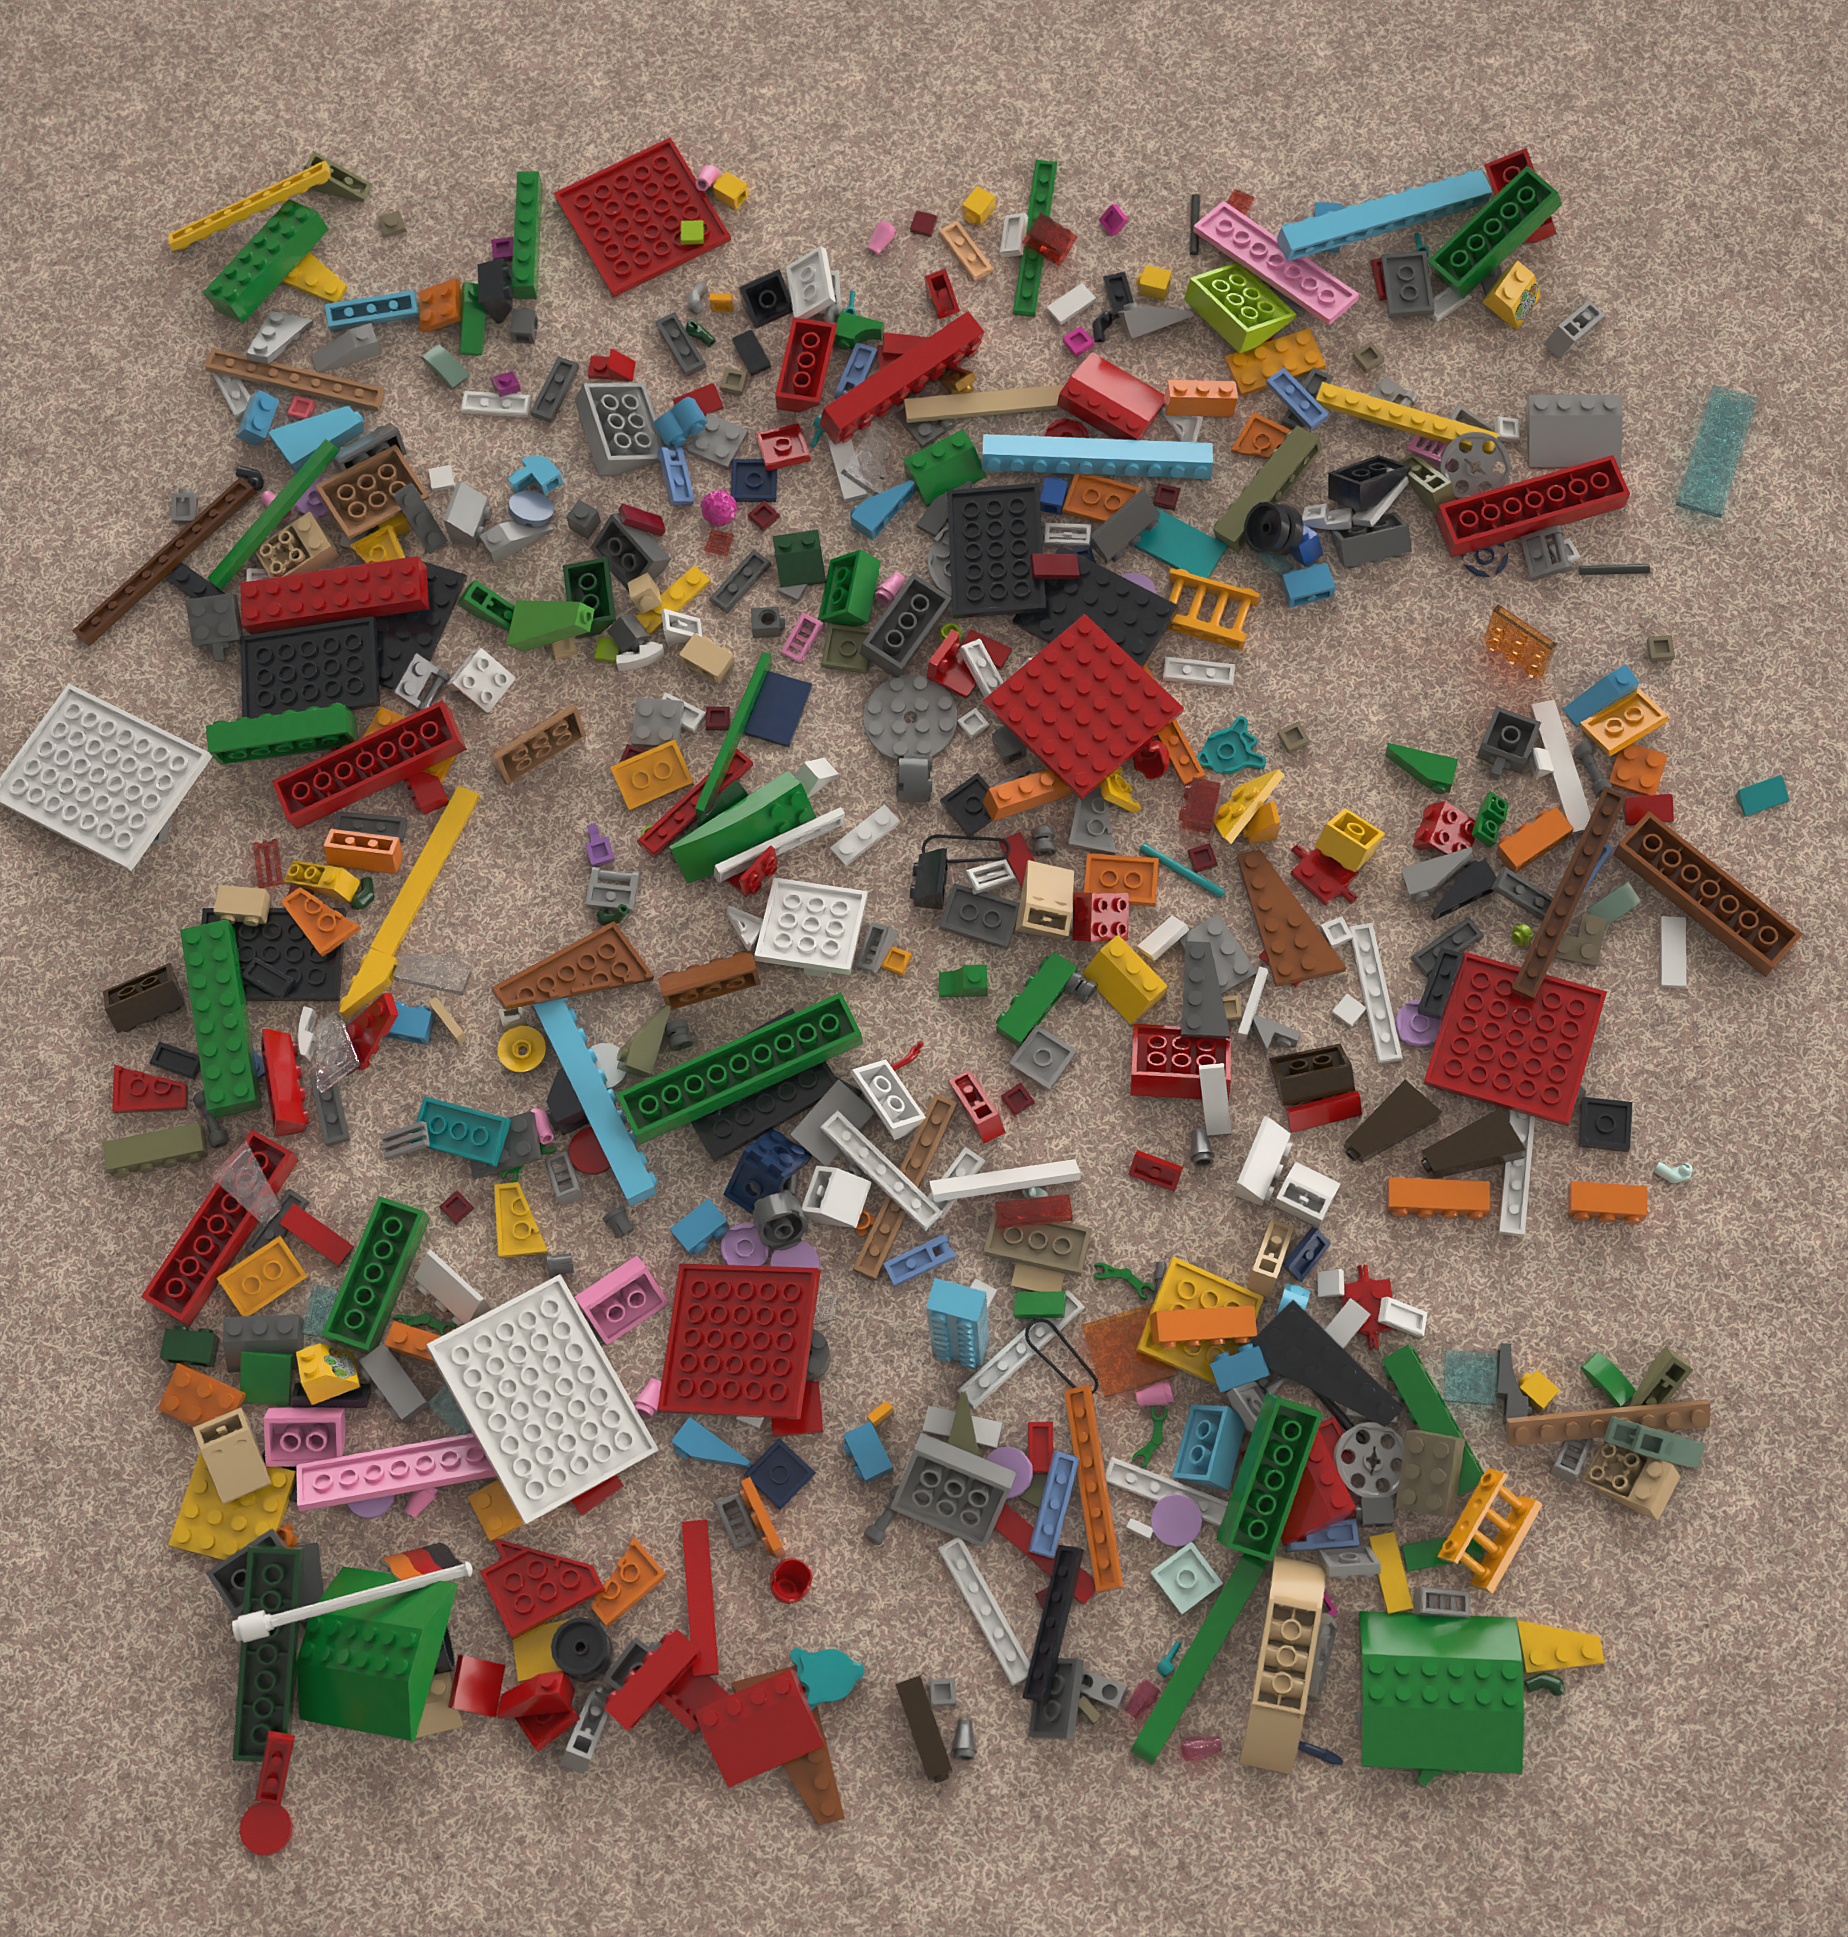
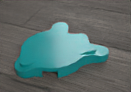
M1237 717L1229 728L1218 730L1207 738L1202 751L1197 755L1202 769H1210L1219 774L1230 775L1244 768L1258 770L1265 768L1266 758L1251 751L1257 745V738L1247 732L1248 721L1245 717Z
M794 1648L790 1653V1659L797 1667V1674L801 1685L806 1689L805 1695L811 1710L821 1703H833L845 1698L855 1683L865 1673L864 1666L860 1662L853 1661L839 1650L824 1649L811 1653L800 1648Z

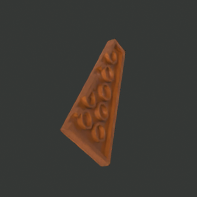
M1256 850L1238 854L1237 861L1275 987L1346 972L1344 963L1263 852Z
M615 921L493 986L492 993L504 1010L653 981L654 975Z
M794 1665L731 1682L736 1692H739L788 1669L797 1672V1667ZM816 1706L812 1713L825 1746L789 1761L782 1766L820 1826L845 1819L818 1706Z

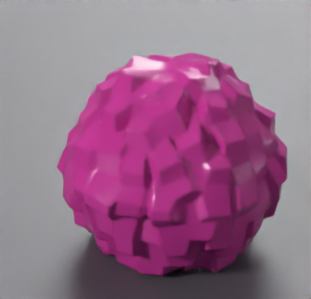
M717 489V491L709 492L701 500L702 516L712 526H724L735 517L737 502L729 493Z

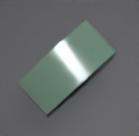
M439 344L421 356V359L433 374H438L450 390L470 376L462 365Z
M1626 882L1587 908L1590 915L1607 918V926L1642 901L1630 883Z

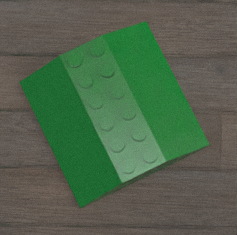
M343 1566L317 1603L399 1581L394 1577V1574ZM438 1581L415 1590L310 1617L296 1662L299 1720L415 1742L458 1584Z
M1359 1611L1361 1767L1523 1774V1670L1516 1618L1470 1616V1618L1415 1615V1613L1388 1614L1387 1612Z

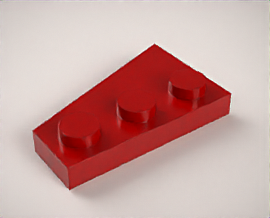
M383 993L345 1027L350 1042L356 1043L364 1062L359 1067V1070H365L369 1067L371 1055L376 1054L380 1048L378 1045L382 1036H387L399 1015L392 993Z
M114 1064L112 1111L114 1113L187 1110L188 1086L185 1083L160 1076L155 1077Z

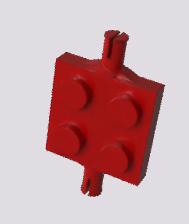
M1296 844L1291 849V852L1299 857L1301 861L1291 871L1290 875L1323 905L1326 906L1340 895L1350 904L1357 900L1358 896L1350 891L1348 886L1359 874V871L1353 872L1344 868L1340 862L1324 855L1318 848L1307 853L1299 844Z
M1358 1265L1359 1280L1354 1283L1344 1284V1295L1341 1296L1342 1308L1352 1298L1371 1314L1356 1334L1367 1336L1369 1351L1373 1350L1372 1340L1374 1341V1349L1378 1350L1377 1335L1384 1331L1397 1330L1378 1322L1382 1298L1389 1297L1393 1299L1390 1279H1369L1368 1265H1363L1364 1274L1362 1272V1265Z

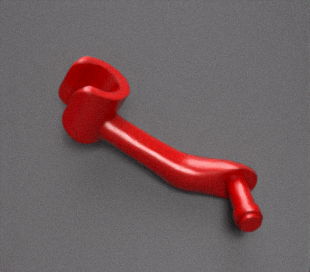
M919 1041L917 1046L911 1048L906 1057L890 1065L892 1069L896 1071L911 1063L921 1052L920 1048L924 1046V1043Z

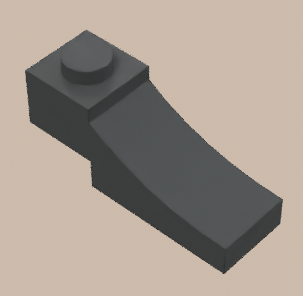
M1501 1343L1498 1347L1494 1394L1496 1398H1504L1503 1424H1506V1418L1532 1415V1404H1528V1396H1523L1517 1384L1512 1365L1511 1344Z

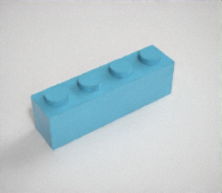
M414 290L325 304L328 327L331 331L356 328L369 323L374 325L419 317L417 297Z

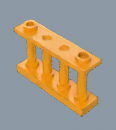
M1171 568L1168 582H1172L1174 585L1169 601L1177 604L1183 586L1196 589L1188 615L1176 614L1167 629L1243 651L1247 634L1242 632V628L1250 605L1258 607L1260 593L1251 588L1243 589L1193 575L1183 569L1175 570ZM1205 592L1219 596L1211 621L1208 623L1197 619ZM1228 598L1241 602L1233 628L1231 629L1219 625Z
M1487 1468L1437 1557L1458 1564L1460 1561L1475 1573L1470 1584L1479 1590L1493 1594L1543 1505L1536 1499L1519 1495L1517 1498L1503 1486L1508 1475L1505 1472ZM1497 1494L1512 1506L1506 1520L1490 1508ZM1484 1516L1500 1529L1493 1542L1478 1530ZM1471 1539L1487 1551L1481 1564L1465 1552Z

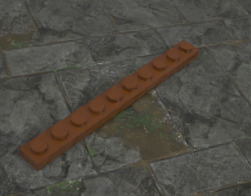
M238 478L72 630L74 634L88 646L92 645L256 494L254 488L241 478Z
M1606 786L1604 787L1510 992L1534 1001L1627 795Z

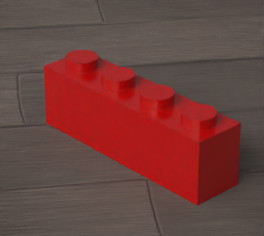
M678 1629L674 1632L671 1630L667 1632L660 1640L662 1645L655 1652L651 1650L643 1658L642 1667L637 1672L635 1670L630 1672L624 1679L625 1685L619 1692L614 1690L605 1700L607 1705L604 1709L629 1733L702 1654Z

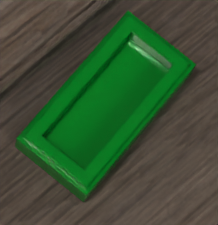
M1065 1291L1016 1292L1013 1315L1015 1319L1064 1318L1067 1295Z

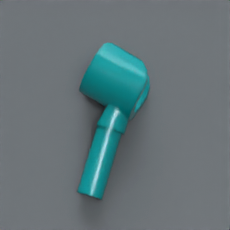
M1414 233L1417 247L1416 252L1426 251L1428 258L1429 248L1422 244L1420 233Z
M850 291L848 307L843 312L856 315V310L854 309L855 291Z
M818 415L813 422V425L818 429L810 444L812 447H816L820 436L825 432L819 425L822 415Z
M1179 1641L1174 1643L1170 1652L1157 1666V1671L1164 1678L1175 1669L1170 1661L1182 1645Z

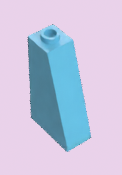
M348 405L273 429L268 434L273 444L296 474L325 439L339 448L365 431L362 426L364 423L362 416L358 411L353 412Z

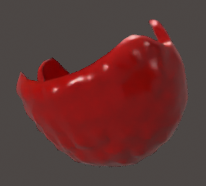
M1150 740L1133 755L1134 769L1142 772L1147 779L1154 780L1162 777L1169 766L1170 757L1167 746L1159 740Z
M784 1559L775 1567L770 1575L769 1584L772 1595L777 1601L784 1604L799 1602L807 1595L813 1579L811 1569L805 1562L799 1559Z

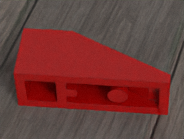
M970 1069L948 1080L983 1144L1006 1133L998 1111Z
M564 1671L540 1673L501 1695L497 1717L502 1719L571 1711L575 1688Z

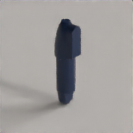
M1299 1741L1298 1749L1329 1764H1343V1759L1334 1752Z

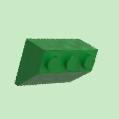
M964 429L903 459L905 473L909 480L915 482V490L926 507H929L935 498L947 493V490H953L969 481L974 484L986 478V473L982 470V463L975 446Z
M861 549L831 559L818 620L824 623L851 627L867 624L871 616V607L875 596L881 561Z

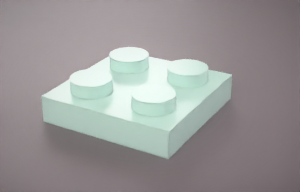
M1192 1542L1150 1572V1575L1181 1616L1223 1585V1582Z

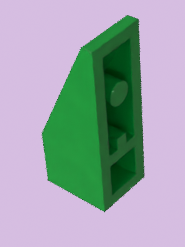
M464 282L461 288L459 354L482 356L486 311L478 303L477 283Z
M474 580L470 583L457 605L475 617L509 632L515 606L478 581Z
M1388 743L1385 752L1387 758L1426 788H1431L1432 792L1437 794L1450 793L1458 759Z

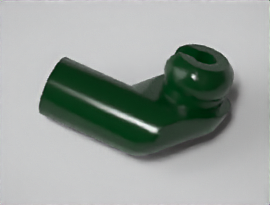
M687 321L685 331L689 336L701 340L708 348L716 342V339L697 321Z
M364 877L360 880L362 891L350 902L354 910L364 909L374 900L375 895L371 877Z
M620 904L610 914L607 909H601L596 913L598 923L606 926L615 921L616 924H619L628 914L629 909L624 904Z
M1546 1672L1524 1681L1529 1693L1543 1687L1551 1690L1554 1696H1561L1565 1692L1564 1681L1560 1677Z

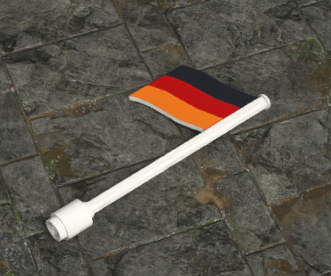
M441 1542L380 1558L381 1563L390 1568L394 1577L399 1582L275 1615H266L265 1611L262 1610L239 1616L238 1620L232 1621L234 1636L237 1642L243 1640L244 1643L270 1636V1630H273L276 1626L415 1590L438 1581L445 1582L467 1575L470 1577L473 1569L469 1562L463 1564L457 1560L450 1548Z

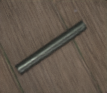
M1198 194L1191 196L1190 255H1199V235L1193 232L1194 225L1200 221V195Z
M1650 564L1579 566L1578 569L1579 575L1650 573Z

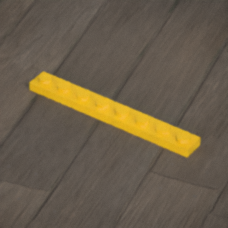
M325 160L168 234L169 246L173 252L178 249H185L191 243L197 240H204L218 230H226L237 221H245L256 212L266 211L273 204L285 202L290 196L302 194L316 184H324L331 178L330 167Z
M1322 382L1316 401L1323 408L1446 444L1468 432H1483L1498 438V433L1324 382ZM1464 439L1459 443V448L1470 451L1472 443L1470 440ZM1486 441L1483 443L1482 450L1485 454L1493 453L1494 442Z

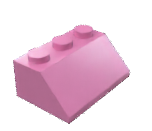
M638 1255L575 1296V1299L606 1346L669 1304Z
M268 1408L264 1416L266 1467L297 1466L298 1464L344 1456L345 1408Z

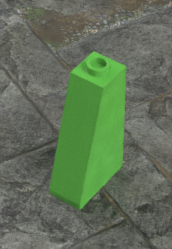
M516 600L507 645L525 652L590 632L594 609L581 602Z

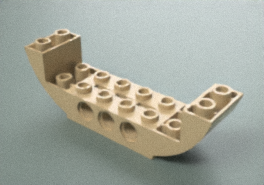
M1274 1556L1270 1576L1271 1584L1239 1764L1290 1775L1292 1773L1306 1710L1322 1612L1326 1575L1322 1565Z

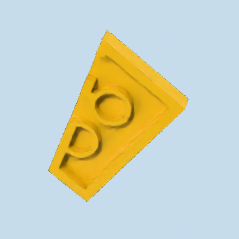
M310 252L281 282L329 303L340 302L348 289L341 279Z
M390 524L350 544L352 549L367 564L406 558L395 531Z
M1120 766L1100 784L1101 795L1106 801H1110L1132 813L1139 812L1142 808L1139 802L1133 801L1130 795L1133 791L1130 783H1126L1120 773L1123 769Z
M519 1182L495 1184L498 1257L501 1259L549 1254Z
M1517 1620L1525 1674L1605 1663L1600 1636Z

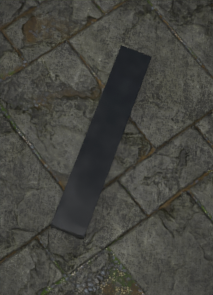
M1058 1546L1022 1698L1025 1700L1048 1704L1084 1550L1079 1547Z

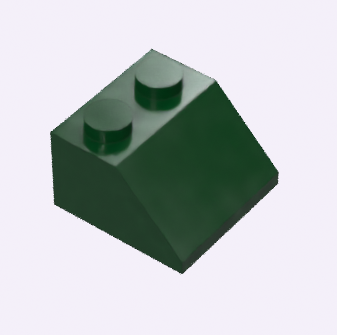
M818 529L772 536L780 588L802 584L809 586L826 583Z

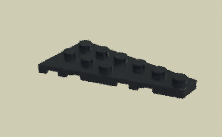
M1294 1299L1248 1343H1252L1253 1347H1260L1267 1368L1384 1427L1404 1409Z

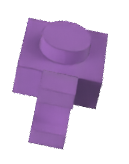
M596 823L587 825L591 842L585 843L592 867L615 861L608 837L600 838Z

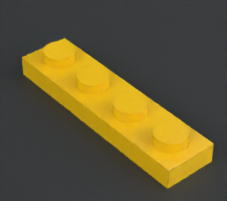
M694 565L660 595L661 605L644 614L639 613L636 616L651 636L663 625L661 613L663 609L678 612L707 587L711 580Z

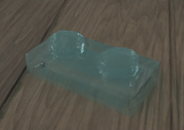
M313 1284L302 1329L304 1335L324 1338L322 1332L338 1296V1288Z

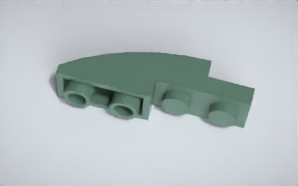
M1611 1416L1604 1437L1605 1442L1630 1449L1635 1453L1693 1468L1699 1467L1706 1446L1703 1442L1661 1429H1653L1615 1416Z

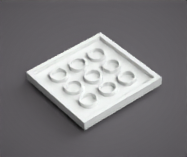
M774 878L754 955L755 961L850 975L868 899V891Z

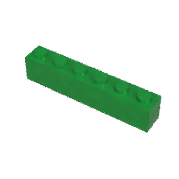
M517 171L512 264L514 272L512 287L515 300L537 299L543 186L539 171Z
M1406 1345L1382 1359L1385 1365L1382 1369L1389 1380L1393 1379L1396 1384L1395 1393L1402 1403L1406 1402L1410 1409L1407 1414L1414 1425L1418 1424L1422 1431L1465 1439L1412 1345ZM1466 1439L1458 1496H1463L1476 1489L1481 1481V1477L1485 1474Z

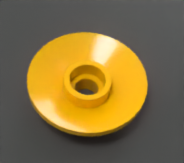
M518 1026L509 1029L501 1037L497 1048L498 1057L501 1063L510 1071L517 1073L529 1072L538 1067L543 1061L546 1054V1043L541 1033L529 1026ZM521 1048L527 1049V1053L525 1055L519 1054V1050Z

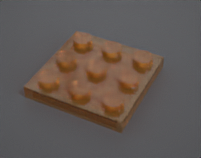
M1499 604L1492 611L1483 640L1490 650H1498L1505 655L1508 662L1514 665L1519 664L1525 668L1524 670L1529 676L1533 678L1538 677L1541 680L1548 671L1557 643Z
M1154 1303L1081 1325L1104 1398L1177 1376L1175 1367L1136 1350Z

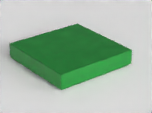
M243 1351L241 1353L240 1391L246 1393L243 1402L289 1406L292 1393L293 1355Z

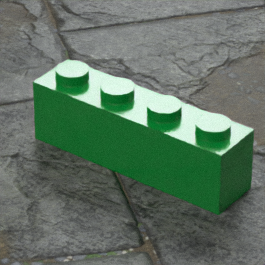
M1053 952L1050 957L1046 956L1041 961L1038 973L1035 976L1032 974L1027 979L1024 991L1021 994L1017 993L1010 1002V1009L1007 1013L1002 1012L996 1020L997 1033L1018 1048L1021 1047L1036 1024L1039 1025L1064 993L1068 980L1078 970L1075 965L1056 952Z

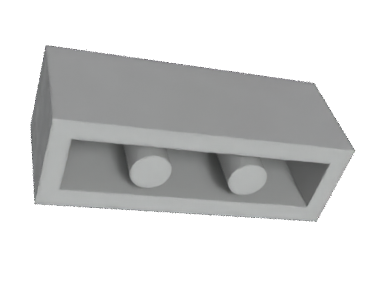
M382 1343L359 1360L363 1366L360 1371L368 1382L373 1380L378 1386L374 1391L382 1401L387 1399L392 1407L388 1410L395 1420L401 1419L407 1424L427 1409L430 1404L393 1353L384 1345L385 1343Z

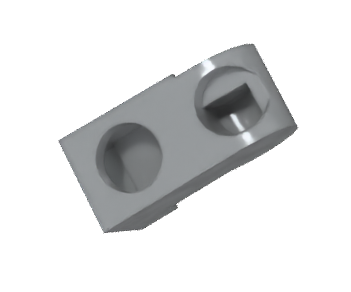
M1083 1670L1080 1694L1120 1712L1128 1692L1127 1686Z

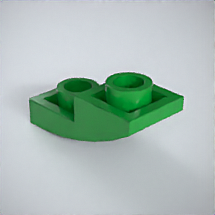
M1491 791L1487 793L1480 807L1472 833L1473 837L1488 847H1492L1497 843L1499 825L1506 821L1508 803Z
M1595 1352L1580 1367L1593 1387H1601L1614 1407H1621L1636 1392L1635 1388L1619 1369L1599 1352Z

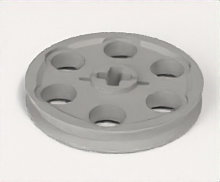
M1468 432L1456 437L1444 450L1440 462V474L1452 482L1454 496L1459 499L1479 494L1478 487L1483 481L1490 482L1491 490L1505 486L1511 470L1510 457L1505 446L1494 436L1483 432ZM1464 439H1468L1472 443V449L1467 453L1459 450V443ZM1486 441H1492L1495 444V450L1491 454H1485L1482 450V445ZM1449 459H1456L1458 461L1459 467L1455 472H1448L1445 468V464ZM1464 459L1476 463L1477 460L1480 461L1479 467L1487 474L1484 475L1480 471L1471 473V467ZM1496 462H1502L1505 465V471L1501 475H1495L1492 472V466ZM1459 480L1468 482V489L1464 493H1459L1455 489V484Z
M1369 1422L1349 1429L1340 1437L1334 1449L1333 1462L1347 1491L1351 1495L1359 1499L1390 1497L1398 1492L1400 1473L1393 1472L1390 1463L1393 1459H1397L1402 1463L1405 1442L1397 1432L1388 1426L1384 1427L1378 1423ZM1360 1430L1368 1435V1442L1364 1445L1356 1440V1433ZM1383 1435H1387L1392 1439L1393 1445L1390 1449L1382 1447L1380 1439ZM1343 1450H1348L1352 1453L1353 1462L1351 1464H1346L1342 1461L1341 1453ZM1373 1456L1374 1461H1377V1464L1372 1468L1370 1463L1366 1462V1459ZM1354 1474L1360 1475L1363 1479V1486L1360 1489L1353 1487L1351 1484V1477ZM1378 1479H1383L1387 1482L1388 1490L1385 1493H1381L1376 1489V1481Z

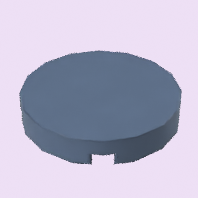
M520 491L511 496L508 503V513L513 520L526 526V523L532 524V527H539L551 521L554 506L550 499L541 493Z

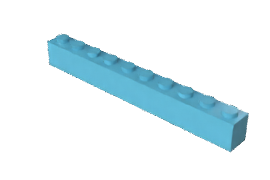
M1482 170L1468 171L1461 176L1447 177L1436 183L1429 182L1415 189L1408 188L1401 193L1388 194L1381 199H1370L1360 205H1349L1339 211H1328L1318 217H1307L1297 223H1287L1281 227L1276 240L1288 262L1474 208L1487 203L1492 190Z
M983 434L982 470L1195 479H1211L1212 443Z
M568 998L533 1004L630 1207L656 1195L657 1192L654 1186L658 1185V1182L653 1172L647 1173L644 1165L648 1164L642 1150L637 1152L634 1144L638 1143L632 1129L626 1130L624 1123L628 1121L622 1109L617 1111L614 1103L618 1100L612 1088L606 1089L604 1082L608 1080L603 1069L597 1070L594 1064L598 1059L592 1047L587 1049L584 1043L588 1039L583 1028L577 1029L574 1023L578 1021V1018L573 1008L567 1009L565 1002L568 1001Z

